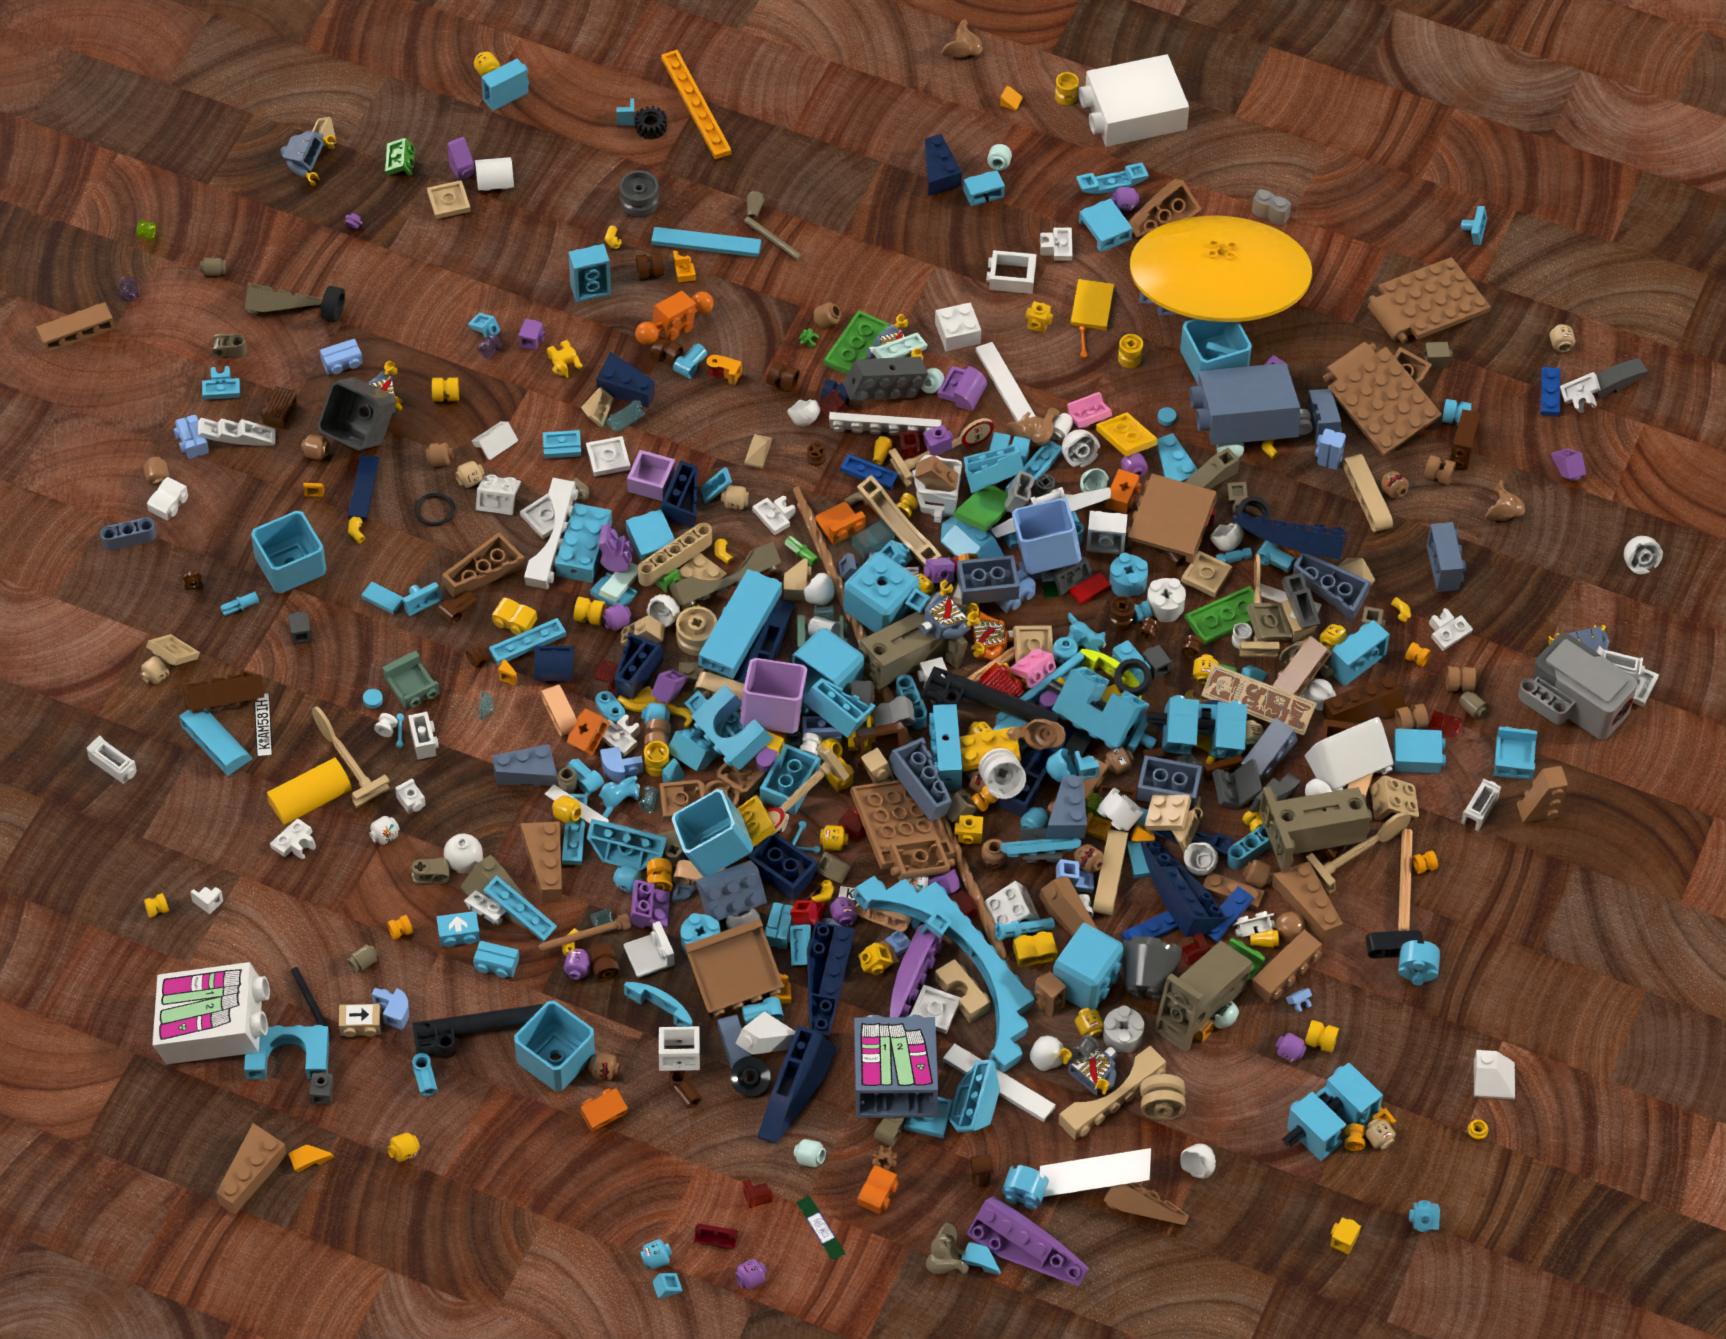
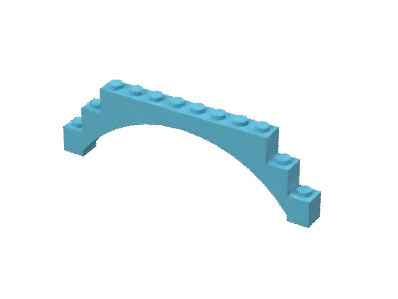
M875 876L855 887L853 898L864 911L868 909L887 910L916 918L925 923L937 909L952 920L944 934L954 941L974 962L982 974L993 1000L997 1027L996 1043L988 1060H993L996 1069L1003 1073L1018 1064L1023 1053L1020 1046L1014 1042L1025 1036L1029 1027L1026 1019L1020 1015L1032 1008L1035 1000L1029 989L1022 985L1020 978L1011 972L1006 961L1001 960L996 954L995 948L985 941L983 934L974 928L969 917L964 916L959 910L958 904L948 897L946 890L935 881L917 893L915 887L908 883L906 879L886 890L883 882L878 881Z

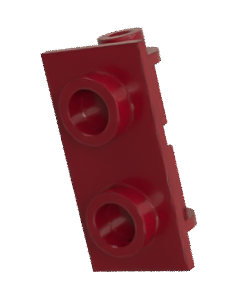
M698 1223L695 1227L694 1243L734 1249L738 1230Z

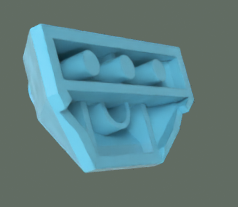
M953 516L942 523L941 544L954 556L965 553L977 554L978 559L1004 556L995 537L988 531L979 530Z
M591 819L587 835L588 841L602 862L621 867L628 865L640 871L647 867L649 860L663 857L667 837L596 819Z
M993 1060L975 1061L972 1065L973 1068L966 1073L958 1084L948 1118L958 1133L976 1131L991 1124L1000 1091L995 1062Z

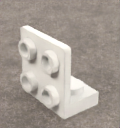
M484 476L477 488L476 510L513 515L515 494L521 485V481L513 477Z
M1016 881L984 901L994 925L996 923L1007 924L1014 920L1020 922L1023 919L1029 921L1040 920L1027 888Z
M660 921L652 924L653 932H650V935L624 944L626 954L638 978L675 965L674 952Z

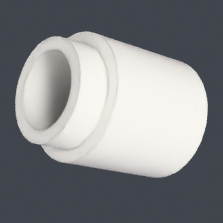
M1061 413L1052 423L1054 428L1052 438L1054 440H1064L1071 430L1073 418L1070 415Z

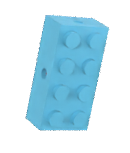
M578 503L574 504L555 562L556 576L593 583L602 556V550L599 546L601 528L608 523L610 526L612 525L611 510Z
M933 705V713H929L932 762L939 771L938 776L944 782L948 791H958L961 789L962 761L957 705Z

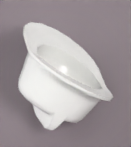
M1313 678L1299 697L1317 703L1315 709L1322 711L1324 700L1334 697L1336 694L1328 681Z

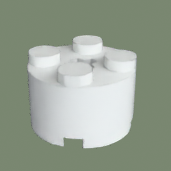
M1162 578L1152 581L1147 594V602L1151 608L1152 616L1160 622L1177 620L1184 611L1186 592L1180 581L1176 578Z
M1113 788L1099 804L1097 812L1103 817L1113 820L1111 824L1115 828L1126 832L1130 830L1144 812L1126 795L1120 796L1118 794L1120 791Z
M1121 1006L1111 1011L1104 1021L1103 1037L1107 1047H1112L1117 1053H1131L1141 1046L1144 1035V1021L1141 1015L1128 1006Z

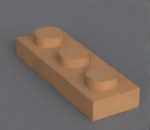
M1212 872L1207 875L1203 887L1210 894L1223 899H1227L1237 886L1241 887L1254 897L1253 902L1248 908L1256 911L1265 892Z

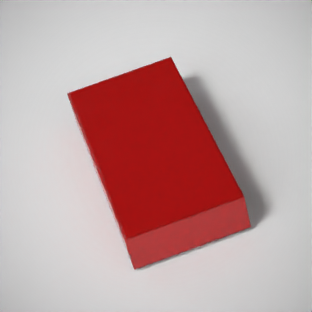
M1099 572L1071 588L1069 593L1081 606L1111 589V584Z

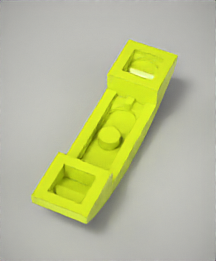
M1080 650L1084 655V666L1092 671L1099 667L1114 678L1115 670L1120 662L1097 651ZM1129 670L1124 672L1122 681L1126 687L1135 688L1140 685Z

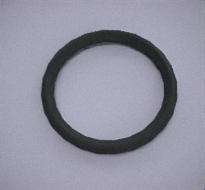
M429 493L422 496L416 502L414 512L417 519L423 524L438 526L450 520L454 513V505L451 499L444 494ZM429 497H441L450 505L449 515L438 522L426 521L419 515L418 508L420 503Z

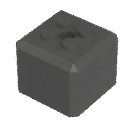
M355 377L331 383L317 428L320 433L359 451L377 447L383 442L397 401L394 395ZM364 407L369 409L368 417L363 415L362 410Z

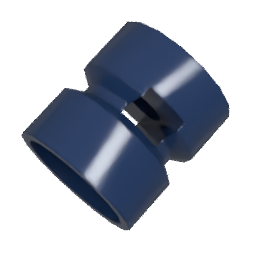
M825 380L821 392V402L828 404L835 402L836 406L847 408L850 398L843 383L838 384L834 380Z

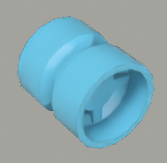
M1446 399L1442 422L1452 424L1455 421L1458 425L1462 409L1470 411L1472 403L1461 401L1460 404H1457L1456 400Z

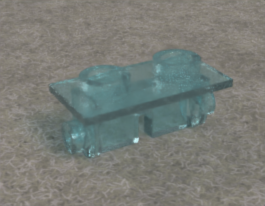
M634 400L624 409L614 415L611 414L605 422L617 433L646 414L640 408L642 406L641 402Z

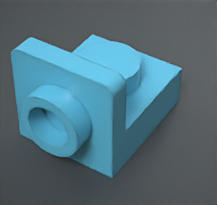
M479 313L468 323L471 330L483 333L487 341L493 339L500 332L494 316Z

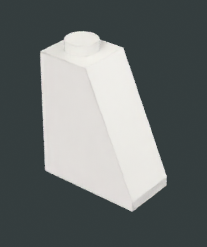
M764 1011L742 1028L736 1044L750 1054L789 1050L796 1031Z

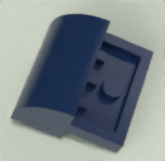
M536 646L534 681H573L574 646Z

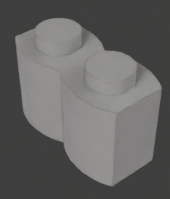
M1259 189L1253 198L1252 213L1260 218H1268L1269 221L1277 225H1284L1290 216L1291 202L1283 197L1274 196L1267 190Z
M1023 471L1018 472L1008 488V497L1005 501V509L1012 513L1016 508L1025 507L1031 497L1030 489L1034 484L1032 475Z
M904 696L896 697L890 703H881L872 711L875 726L902 722L904 727H907L916 722L913 703Z

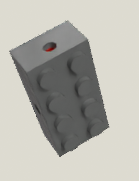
M921 357L855 359L843 385L850 401L915 398L928 372Z

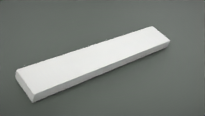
M993 342L976 347L975 352L1015 421L1019 422L1027 412L1031 413L1029 418L1036 417Z
M955 1043L943 1057V1062L965 1075L973 1068L972 1065L975 1061H982ZM996 1069L1000 1087L999 1096L1040 1121L1045 1122L1055 1109V1104Z

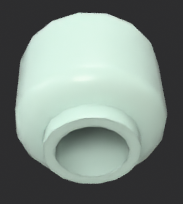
M994 145L990 149L987 158L989 166L994 170H1005L1010 164L1012 152L1006 145Z
M937 368L927 369L928 375L921 386L922 391L932 394L940 389L945 378L943 373Z
M803 1139L799 1145L795 1146L794 1156L800 1165L817 1167L824 1162L826 1150L818 1141Z

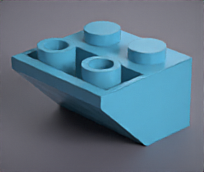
M695 727L676 731L668 746L669 754L695 771L706 769L719 755L713 748L715 744H710L704 738L703 732L701 733Z

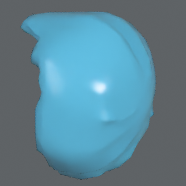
M1064 748L1051 755L1046 764L1049 775L1060 783L1063 776H1077L1078 773L1071 761V757L1067 755L1068 750Z

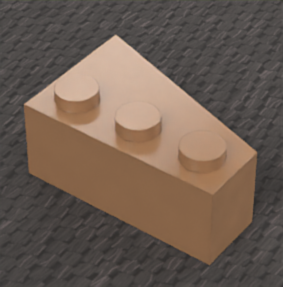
M1562 766L1542 769L1532 782L1533 787L1531 790H1526L1524 799L1516 803L1523 823L1555 819L1561 816L1568 788Z

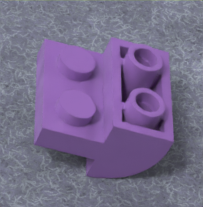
M952 366L937 394L939 398L955 402V407L973 411L987 386V381L981 372L971 366H968L966 370Z
M609 523L603 525L599 540V546L602 550L601 564L613 572L629 570L633 552L631 542L627 541L624 535L618 537L616 530L612 529Z
M636 879L633 883L631 922L643 929L646 925L652 927L653 923L660 921L665 930L668 923L670 892L655 889L654 884Z

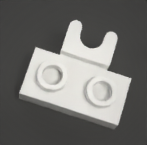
M1053 228V233L1040 234V255L1053 256L1054 253V261H1072V228Z
M1594 372L1560 386L1565 403L1573 402L1575 409L1579 413L1584 412L1585 403L1591 404L1593 408H1596L1597 404L1593 393L1601 389Z
M786 496L778 498L774 501V504L767 497L752 506V511L774 535L790 527L788 520L794 517L796 512L794 505L786 507Z
M1446 608L1443 609L1440 615L1441 619L1433 615L1429 621L1430 626L1435 631L1431 638L1442 651L1470 634L1473 630L1462 615L1454 619V616Z
M624 715L617 721V725L609 719L610 724L601 739L611 748L619 746L621 756L623 757L637 746V741L634 738L640 733V725L638 723L629 726L628 715Z
M298 818L270 843L271 848L282 856L286 857L293 851V854L300 859H305V855L302 854L304 848L311 850L316 848L314 839L309 836L312 833L311 827Z

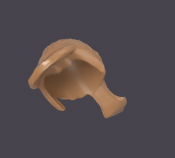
M963 19L959 24L956 41L946 44L942 49V56L965 58L967 56H978L982 52V42L977 35L968 30L967 19Z
M1049 408L1043 419L1037 416L1029 418L1031 413L1027 412L1019 422L1013 421L1008 423L1006 430L1012 437L1017 436L1031 439L1030 444L1045 445L1053 435L1052 419L1058 417L1060 412L1055 408Z
M1500 480L1494 487V490L1499 493L1500 498L1496 505L1491 508L1487 506L1488 512L1485 515V520L1506 521L1512 517L1519 518L1525 513L1523 501L1505 490L1503 480Z
M1047 719L1031 720L1030 723L1024 724L1019 728H1011L1006 733L1010 740L1017 741L1020 738L1027 745L1037 750L1061 746L1065 741L1066 735L1064 727L1057 722Z

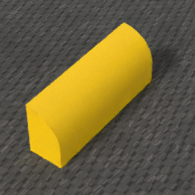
M335 757L268 791L267 796L270 806L283 825L351 791L352 787L344 769Z

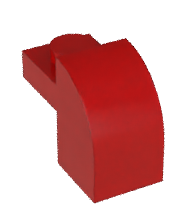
M796 900L790 911L793 924H807L811 926V930H814L815 922H820L827 908L825 902Z

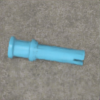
M1050 917L1020 923L1016 920L1007 924L996 923L995 935L999 941L1008 937L1018 938L1021 934L1054 930L1055 922Z

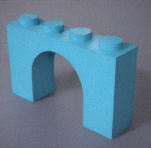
M724 685L691 717L696 721L693 725L701 733L703 731L706 733L704 738L710 744H715L713 747L720 756L724 754L723 760L729 767L734 765L740 770L773 738L755 719L737 735L730 738L722 737V729L725 722L742 706L740 699Z
M276 1025L268 1027L267 1035L260 1036L259 1052L245 1054L244 1071L246 1080L267 1079V1062L270 1053L276 1047L283 1044L298 1045L306 1052L307 1079H312L313 1073H328V1026L315 1025L313 1027H303L295 1025L293 1027H283Z

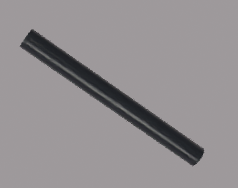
M298 967L292 968L291 973L318 1025L328 1026Z

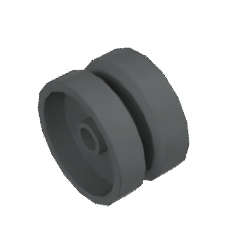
M642 170L631 171L622 177L619 184L622 209L629 215L637 217L653 213L659 204V185L656 177L648 171Z

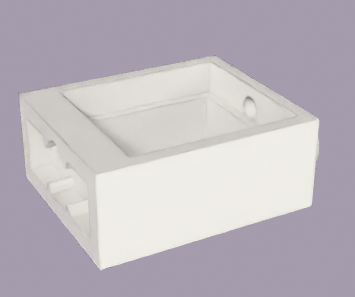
M993 250V256L989 257L988 268H991V272L987 271L986 282H989V290L1033 294L1036 254ZM996 264L1028 267L1027 278L995 276Z
M699 1026L659 1027V1071L700 1070ZM694 1045V1049H664V1046Z

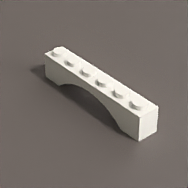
M558 478L552 479L548 496L555 514L554 528L544 548L528 562L524 576L525 584L528 586L548 589L549 583H553L555 575L553 569L563 541V534L567 529V520L573 510V500H576L578 496V489H576L575 482Z

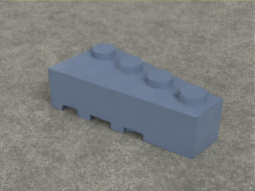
M1302 552L1294 564L1293 575L1303 573L1307 588H1310L1311 591L1352 622L1354 621L1369 594L1371 581Z
M920 738L892 750L888 764L891 771L930 821H933L947 814L952 800L944 782L938 776L939 771L931 760L930 751H927L925 747L926 742L924 738Z

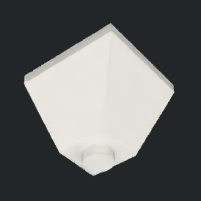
M1476 1050L1474 1058V1097L1515 1100V1062L1497 1051Z

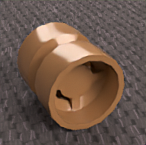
M1431 454L1424 471V478L1430 480L1438 479L1439 483L1449 485L1456 468V462L1447 459L1442 461L1441 457Z
M1447 667L1446 691L1456 692L1460 688L1463 692L1475 691V667H1464L1462 671L1457 667Z
M1423 703L1412 705L1410 709L1407 706L1395 709V720L1398 729H1413L1415 727V729L1419 730L1428 727V714Z
M655 718L647 722L644 749L648 743L653 741H660L665 743L667 747L669 746L671 724L668 721Z

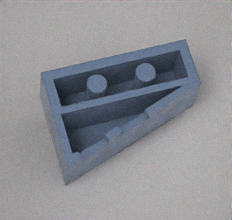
M1309 390L1307 403L1311 414L1316 444L1319 434L1323 435L1326 428L1334 430L1335 433H1342L1341 420L1336 407V399L1330 390Z
M1275 717L1241 764L1244 765L1251 759L1256 760L1260 780L1263 781L1265 778H1268L1272 774L1273 769L1298 743L1295 730Z
M549 744L492 755L493 770L497 784L517 786L532 784L534 787L556 785L558 787L557 772Z
M1063 776L1047 826L1046 838H1085L1087 820L1083 776Z

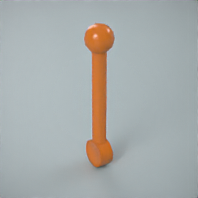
M1080 326L1079 331L1081 332L1082 344L1080 357L1086 359L1088 355L1085 351L1086 327Z

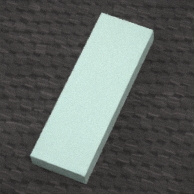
M917 332L873 349L872 353L876 358L907 357L912 355L913 349L920 348L923 351L926 350L928 345Z
M630 563L629 570L615 572L600 589L599 595L617 602L638 577V565Z

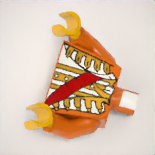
M975 603L969 604L967 606L969 611L966 612V616L970 612H975L980 619L979 626H972L974 645L971 649L975 650L973 655L976 657V660L983 658L994 660L1006 652L1007 642H1014L1013 630L1005 631L1004 621L982 613Z

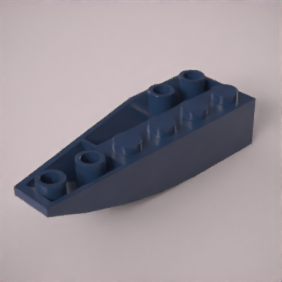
M1241 512L1232 517L1233 522L1269 542L1298 552L1339 560L1343 557L1349 533L1340 527L1328 529L1323 524L1316 523L1312 526L1286 522L1280 519L1270 520L1264 516L1249 517V514Z
M778 599L735 677L731 680L745 684L751 659L777 660L796 603Z
M1058 722V724L1064 727L1066 734L1063 744L1057 748L1042 750L1031 748L1019 761L1026 774L1024 788L1012 798H999L998 801L991 804L1022 817L1033 806L1050 776L1046 769L1048 758L1066 746L1075 729Z
M1159 841L1141 842L1145 861L1156 889L1168 912L1185 937L1203 936L1226 921V916L1212 895Z
M816 921L807 955L809 1029L819 1032L823 1037L829 1038L855 940V929Z
M798 1026L771 1094L757 1136L758 1139L777 1144L822 1085L836 1047L819 1032Z

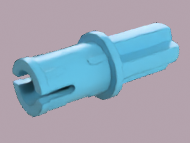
M254 591L243 597H236V600L221 605V611L225 616L239 610L244 611V608L259 603L258 596Z

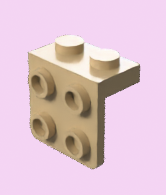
M1384 775L1370 786L1375 820L1381 821L1392 812L1397 814L1407 812L1414 819L1419 816L1416 790L1413 784Z

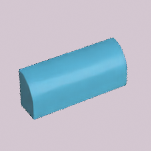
M204 708V712L192 713L191 710H187L179 716L181 727L227 776L252 760L250 754L206 708Z

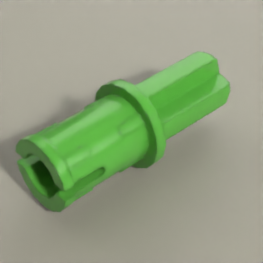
M789 536L785 540V545L795 552L797 557L808 559L810 566L816 564L819 557L812 553L806 544H801L793 536Z

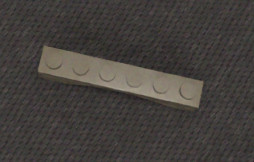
M769 542L750 550L742 565L723 579L703 580L691 576L669 585V588L679 606L684 605L686 608L695 604L694 600L698 598L702 601L712 597L711 593L714 591L721 593L728 590L727 586L730 584L734 586L739 585L747 569L759 573L763 570L770 572L777 568L776 565L781 563V559L774 543Z

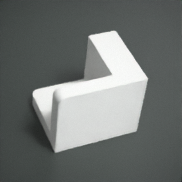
M204 887L199 893L194 889L190 892L192 902L208 914H211L223 902L222 892L216 887L212 891Z

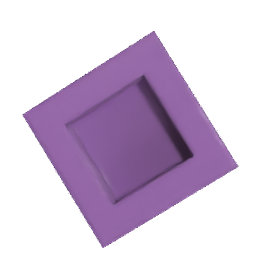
M955 869L929 879L930 885L936 881L939 886L946 890L947 895L961 888Z

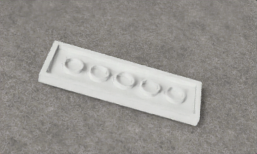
M830 412L829 415L830 429L836 432L852 430L853 433H863V431H870L871 434L876 435L886 432L892 436L907 434L909 437H918V435H923V432L941 426V420L836 412Z

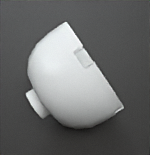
M1081 429L1070 432L1062 442L1063 456L1073 467L1078 465L1085 467L1091 464L1098 456V448L1100 449V444L1096 437L1089 431Z
M1637 536L1631 539L1624 549V559L1627 566L1637 574H1646L1650 572L1647 569H1651L1653 566L1656 568L1663 556L1660 545L1648 536Z
M465 833L457 834L449 839L444 848V858L448 860L449 869L451 870L452 868L460 874L470 873L473 867L483 860L482 846L478 839Z

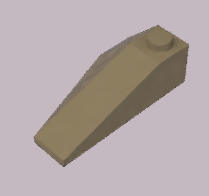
M248 282L244 307L248 309L249 313L259 314V312L321 304V298L300 293L291 295V292L283 289L275 292L270 286Z
M491 854L473 867L461 885V890L467 896H470L476 890L491 899L483 890L497 875L528 901L508 873ZM508 912L503 914L508 921L523 929H527Z

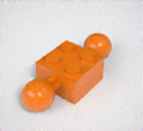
M680 291L654 305L652 323L643 322L639 324L635 331L636 339L643 345H651L658 339V336L671 341L684 333H688L693 328L695 313L705 315L713 309L714 300L712 296L707 292L701 291L690 298L686 293Z

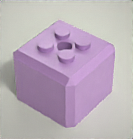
M759 658L751 659L743 689L740 723L746 727L755 719L769 731L789 734L797 732L803 707L807 668L800 664Z

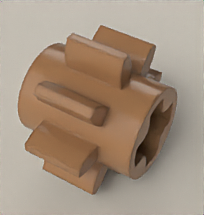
M881 1145L879 1152H873L875 1157L872 1161L873 1165L877 1164V1166L888 1171L891 1166L896 1167L897 1162L894 1159L897 1158V1153L891 1151V1146L883 1148Z

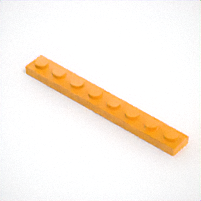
M678 50L662 54L661 60L714 159L731 155L729 144Z

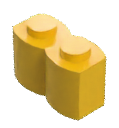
M502 598L492 614V619L497 627L510 629L512 633L519 635L532 628L537 620V613L528 606L520 605L508 598Z
M1042 931L1034 936L1020 935L1013 940V950L1018 967H1028L1037 963L1044 964L1057 960L1058 951L1051 932Z

